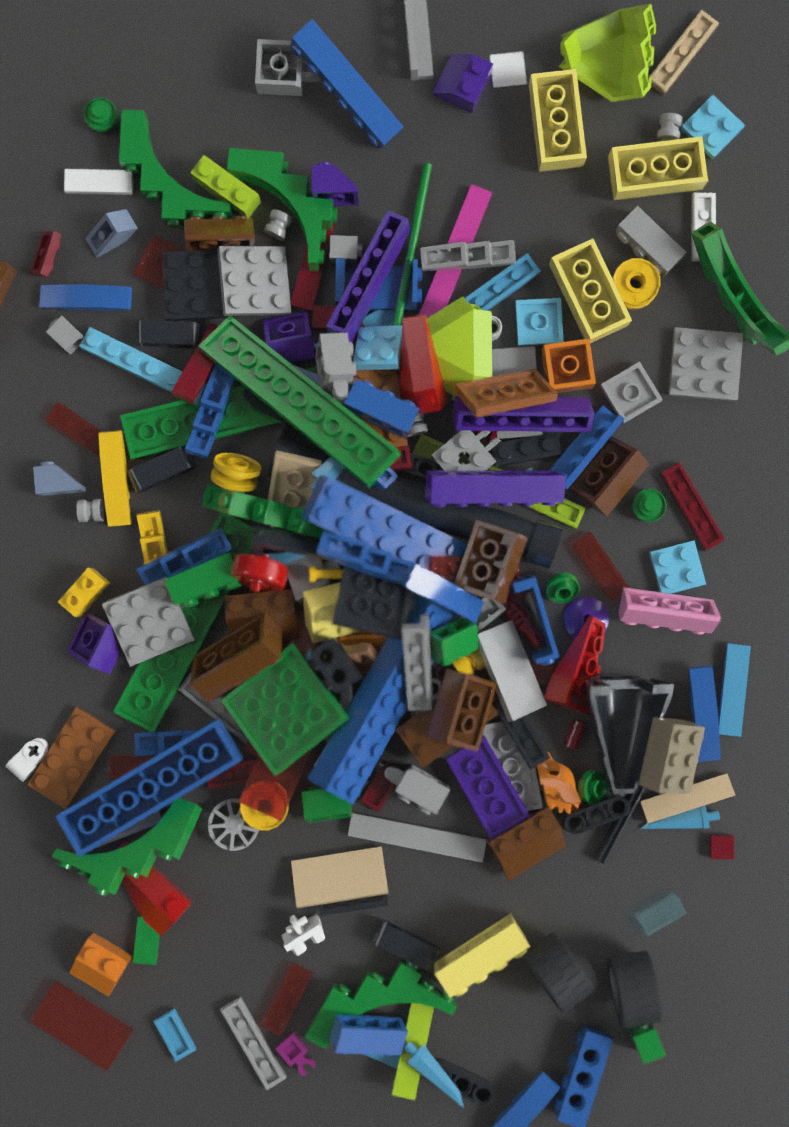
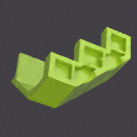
M646 4L620 9L561 35L560 50L565 59L559 67L563 70L576 69L578 80L611 102L644 97L651 88L652 80L648 77V68L653 66L654 57L651 35L656 34V23L652 5Z
M462 296L427 318L445 390L453 395L452 400H454L455 396H458L454 391L456 383L492 377L491 311L481 310L479 306L469 304Z

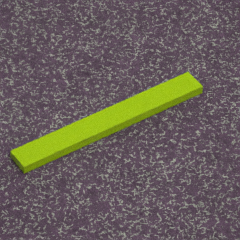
M421 434L412 454L432 460L430 458L431 455L444 444ZM460 454L458 462L461 465L463 462L464 465H467L468 457ZM491 466V467H490L489 469H487L486 471H503V470H501V469H499V468H496V467L494 468V466ZM565 498L564 502L555 503L554 506L542 505V503L526 506L574 529H577L586 510L585 507Z

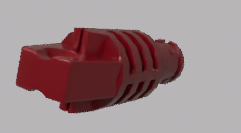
M509 591L505 604L501 603L506 608L503 613L509 621H513L516 630L519 633L522 632L532 647L535 648L545 638L542 637L533 625L534 619L522 603Z

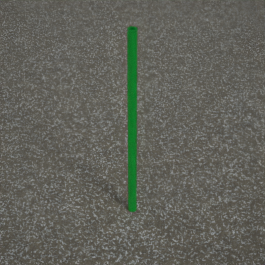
M423 163L392 326L402 324L432 168L430 163Z

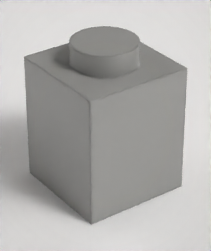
M331 235L330 263L336 264V258H345L346 264L357 265L358 258H362V244H358V236Z
M63 316L54 319L46 331L70 355L79 347L84 338Z

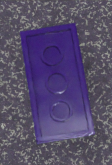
M485 735L481 738L478 752L462 747L445 757L447 764L490 839L530 817Z

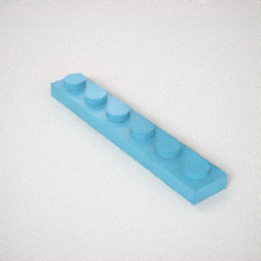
M91 327L79 345L82 350L172 393L174 386L183 373ZM207 383L203 385L193 404L200 405Z

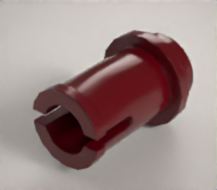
M573 719V722L569 723L571 727L563 745L577 750L582 734L587 729L585 728V723Z

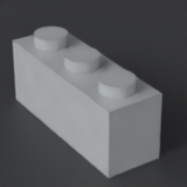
M639 206L616 229L618 238L623 243H628L634 249L633 251L637 257L651 262L663 277L687 253Z

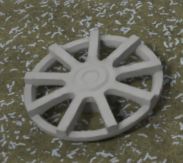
M233 798L220 802L212 810L208 819L210 837L215 844L225 850L237 851L248 847L255 840L259 832L258 829L244 825L245 820L240 817V808L236 815L233 814L231 803H240L241 799ZM225 804H227L229 811L228 817L218 811ZM216 814L222 818L224 823L212 824L214 815ZM225 828V831L216 838L212 829ZM243 829L254 832L248 841L241 832ZM228 833L231 835L229 846L220 842ZM236 834L239 835L244 844L234 846Z

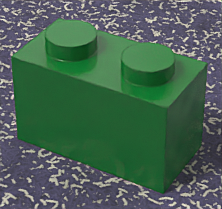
M461 617L431 631V660L440 665H450L453 661L478 650L477 624Z
M319 786L307 788L308 791L302 792L304 820L307 823L353 817L351 803L325 789H321Z
M653 1024L627 1028L635 1049L644 1064L666 1056Z

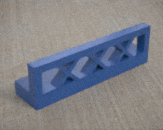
M603 405L600 406L594 414L591 431L579 432L548 471L558 470L566 475L565 489H568L625 418L620 414L614 415Z

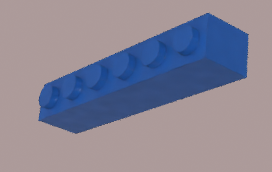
M313 19L292 37L290 43L295 55L299 58L303 57L308 63L306 65L308 70L314 76L318 75L323 81L322 86L330 94L333 92L338 98V105L344 111L348 110L355 125L359 129L363 128L368 133L367 138L375 147L378 145L381 149L403 128V125Z

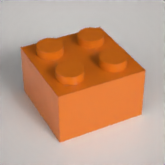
M590 339L546 344L543 346L541 351L545 380L557 393L594 387L596 381Z

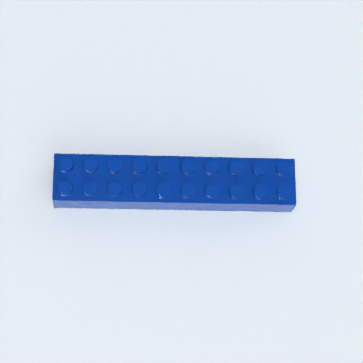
M413 592L410 598L406 624H420L421 615H428L429 632L455 621L459 615ZM387 638L345 712L350 719L335 730L308 777L310 781L351 804H354L359 796L361 789L371 775L376 762L382 755L385 746L408 707L403 638L402 640Z

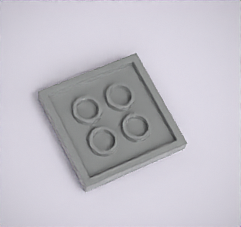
M219 246L217 248L224 316L291 314L285 247Z
M676 327L673 336L669 396L736 402L739 392L743 333Z
M167 576L102 603L130 666L195 639L181 607L175 606L164 581L168 579Z

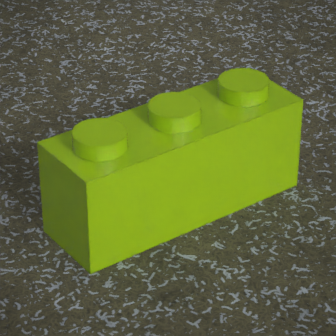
M205 155L202 156L190 172L194 182L222 202H229L233 210L242 216H246L247 219L251 217L261 203L258 193Z

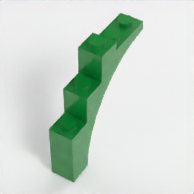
M122 110L119 163L126 172L136 174L141 171L140 191L144 197L152 201H158L160 198H163L162 219L166 225L172 228H180L181 225H184V220H188V217H201L204 219V217L222 216L225 219L232 218L233 209L229 202L210 200L196 195L180 186L166 173L153 153L149 137L148 117L144 110Z
M229 148L228 173L240 181H245L267 190L278 197L292 211L299 221L307 240L309 271H318L319 264H323L324 250H321V242L325 243L326 229L332 230V222H337V208H334L333 199L312 198V185H309L308 176L288 174V161H285L283 152Z
M710 221L691 232L705 278L717 285L723 307L736 316L740 332L743 333V338L753 345L759 343L776 356L789 349V332L769 314L749 287L733 258L722 228Z
M210 485L207 486L203 494L202 507L317 538H322L324 531L329 532L302 519L303 509Z
M179 797L173 801L167 813L154 828L140 839L123 848L108 853L83 854L80 857L78 854L56 848L52 857L58 859V865L71 870L72 866L78 868V874L89 878L88 884L95 886L93 891L104 896L107 895V892L115 895L125 873L137 879L139 875L148 877L157 856L171 861L172 857L180 860L202 808Z
M401 958L388 982L385 981L386 978L376 971L373 973L367 971L355 994L351 993L352 990L348 986L334 983L308 1027L305 1038L326 1049L331 1042L330 1035L336 1014L361 1015L366 1011L383 1005L418 1003L435 1007L453 1015L457 1004L454 996L450 998L446 991L443 990L441 993L434 988L435 985L426 979L419 980L421 969Z

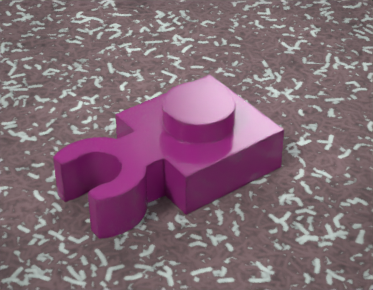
M294 1031L276 1046V1051L290 1067L294 1063L298 1065V1071L302 1076L307 1074V1071L303 1068L304 1064L308 1063L312 1068H315V1060L310 1056H305L308 1048Z

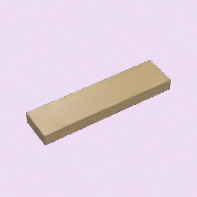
M701 10L649 76L652 79L651 86L664 95L713 33L719 22Z
M724 774L693 784L690 794L665 793L640 801L647 824L735 796L728 774Z

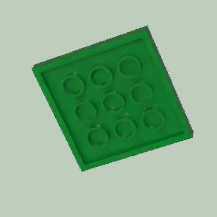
M293 643L281 652V659L276 664L266 667L256 676H251L221 700L274 776L279 775L350 719L299 648Z

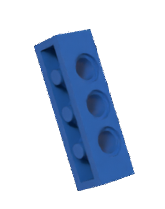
M583 1025L582 1031L579 1030L575 1038L576 1050L575 1053H571L569 1056L568 1067L570 1068L568 1074L562 1078L560 1088L563 1090L560 1098H556L553 1107L558 1121L575 1127L586 1126L613 1042L610 1033L587 1025ZM588 1049L595 1051L594 1055L590 1058L583 1056L584 1052ZM580 1072L587 1073V1077L583 1080L576 1078ZM573 1094L580 1095L579 1100L576 1102L569 1101V1098Z

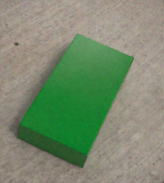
M141 915L137 919L133 963L156 965L160 935L144 921Z

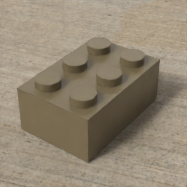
M653 717L639 785L658 793L690 794L705 727L684 719Z

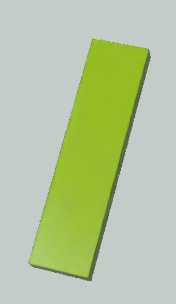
M411 1003L406 1024L408 1033L404 1047L409 1042L418 1050L422 1045L426 1047L434 1007ZM403 1047L399 1057L392 1095L415 1100L420 1072L407 1063L412 1056Z

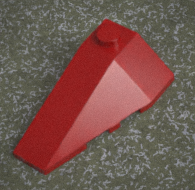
M426 314L404 317L402 319L399 389L402 400L413 402L419 408V414L441 411L448 401Z
M589 616L550 677L544 699L564 708L591 716L585 685L586 680H590L591 677L600 673L601 666L598 665V654L603 651L606 623L594 616Z
M124 841L117 849L129 845V843ZM152 866L148 877L139 875L137 879L125 873L122 879V883L144 921L161 937L192 903V900L154 866Z

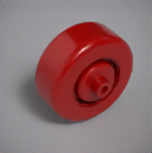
M239 554L234 557L230 575L232 578L238 579V583L250 587V590L254 592H260V590L281 591L285 588L288 568L281 562L270 559L266 554H263V556Z

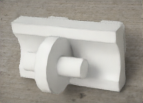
M317 913L308 919L306 916H303L299 920L295 915L289 917L291 925L285 928L287 932L282 935L286 951L291 950L297 956L304 953L307 949L304 943L307 939L311 938L315 944L325 939L321 920Z

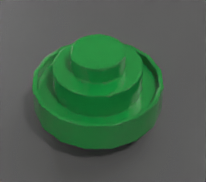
M95 98L86 105L84 119L92 130L100 133L107 132L116 125L118 112L114 104L108 99Z
M654 489L642 490L636 494L632 502L634 515L642 522L648 523L660 519L664 515L667 506L662 493Z
M566 572L553 575L545 584L548 598L556 603H566L573 600L578 595L580 588L577 578Z
M589 770L581 777L578 783L579 796L584 803L595 805L604 798L606 783L601 772Z

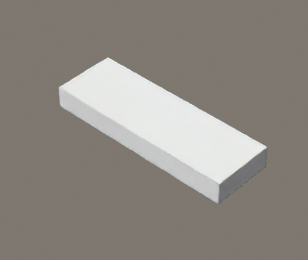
M65 169L64 191L69 194L133 195V173L126 172L125 170Z
M716 193L692 194V232L710 221L716 224ZM692 238V261H700Z

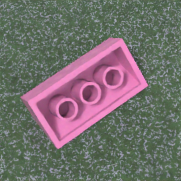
M623 587L619 617L620 621L626 624L636 625L639 623L646 624V626L651 628H659L661 626L668 627L673 631L689 630L695 634H712L720 622L721 616L712 599Z

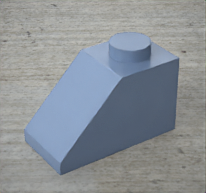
M127 209L109 212L102 217L85 239L95 256L100 257L126 242L138 228Z
M41 462L40 466L33 467L35 494L39 496L86 492L85 486L62 467L54 465V462Z

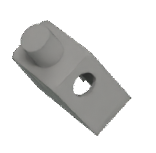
M309 556L284 564L288 568V579L295 599L300 604H304L303 591L332 584L331 579H316L315 583H309V566H315L316 570L341 569L339 563L334 561L324 562V559Z

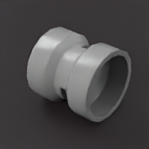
M676 113L661 114L659 118L661 128L658 130L657 139L659 141L680 139L679 127L682 124V116Z
M273 209L270 214L271 221L266 224L264 232L275 239L284 240L287 235L286 227L291 225L293 219L288 214Z
M424 413L417 414L407 437L428 432L427 425L423 422Z
M94 499L92 502L78 500V521L87 522L91 519L96 522L103 521L104 505L102 499Z

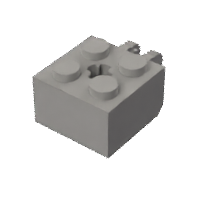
M257 40L255 86L258 94L302 96L303 82H318L320 77L318 75L314 76L311 72H303L304 68H307L306 65L308 63L302 56L299 58L291 49L290 41Z
M348 333L320 334L315 356L319 387L340 404L344 405L349 389L353 386V376H356V364L351 361L353 343L349 342Z
M460 431L433 453L430 458L441 471H486L496 462L488 451L501 440L498 437L494 438L484 447L480 440L490 434V431H482L477 436L472 431ZM460 454L468 457L467 465H464V462L462 465L458 462Z
M390 765L385 768L384 776L396 784L397 797L407 803H410L412 800L417 803L419 810L428 815L431 812L437 814L450 791L448 784L415 765L407 766L404 771Z

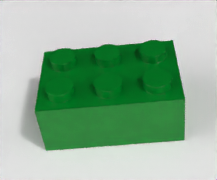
M227 553L165 579L164 581L174 605L183 609H189L198 605V600L202 598L210 600L220 596L219 591L223 589L232 591L241 587V584L237 582L238 579L232 578L230 575L235 555Z

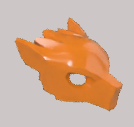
M547 752L550 758L536 766L540 791L544 793L547 806L550 810L557 807L559 813H562L563 810L567 814L579 811L581 800L576 790L573 773L566 766L555 762L550 753Z

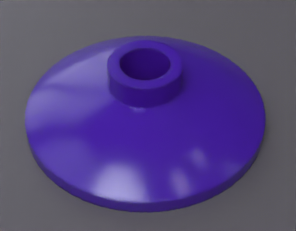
M584 596L573 600L567 606L564 613V625L573 638H576L585 624L584 616L587 614L606 623V632L609 625V613L600 600Z

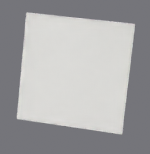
M523 52L490 55V61L493 63V87L527 84Z

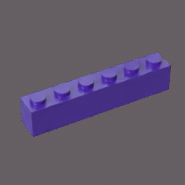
M387 210L326 326L329 334L348 333L349 342H353L410 233L408 218Z
M455 396L452 417L456 431L590 432L594 410L589 398L557 397V401L475 417L459 396Z
M558 470L426 471L425 499L435 507H445L446 504L466 507L468 503H476V505L483 507L490 506V503H498L500 506H512V503H520L523 506H533L534 503L554 506L555 503L564 502L566 475Z

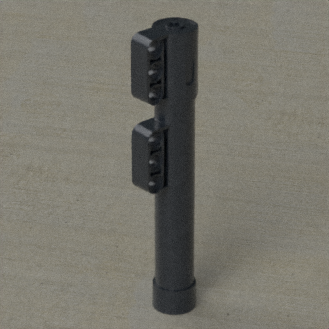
M285 423L273 451L267 476L269 478L272 476L276 451L321 460V465L330 456L300 431L297 433L291 432L290 428L293 426ZM410 453L412 469L395 471L398 477L384 491L374 485L368 488L345 468H343L336 481L441 532L466 540H470L476 520L527 537V541L521 558H524L526 562L547 569L550 568L562 535L561 527L540 520L532 521L490 506H478L476 503H468L466 507H459L454 504H446L445 507L432 506L425 499L426 475L421 474L419 470L424 468L428 471H435V464L428 458Z

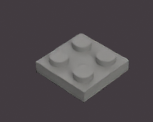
M640 362L600 385L616 414H620L625 418L622 424L663 401Z

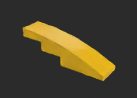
M122 430L99 432L101 473L108 527L131 525L130 493L127 480L128 468Z
M160 510L137 514L141 535L140 542L144 557L143 564H146L168 553Z

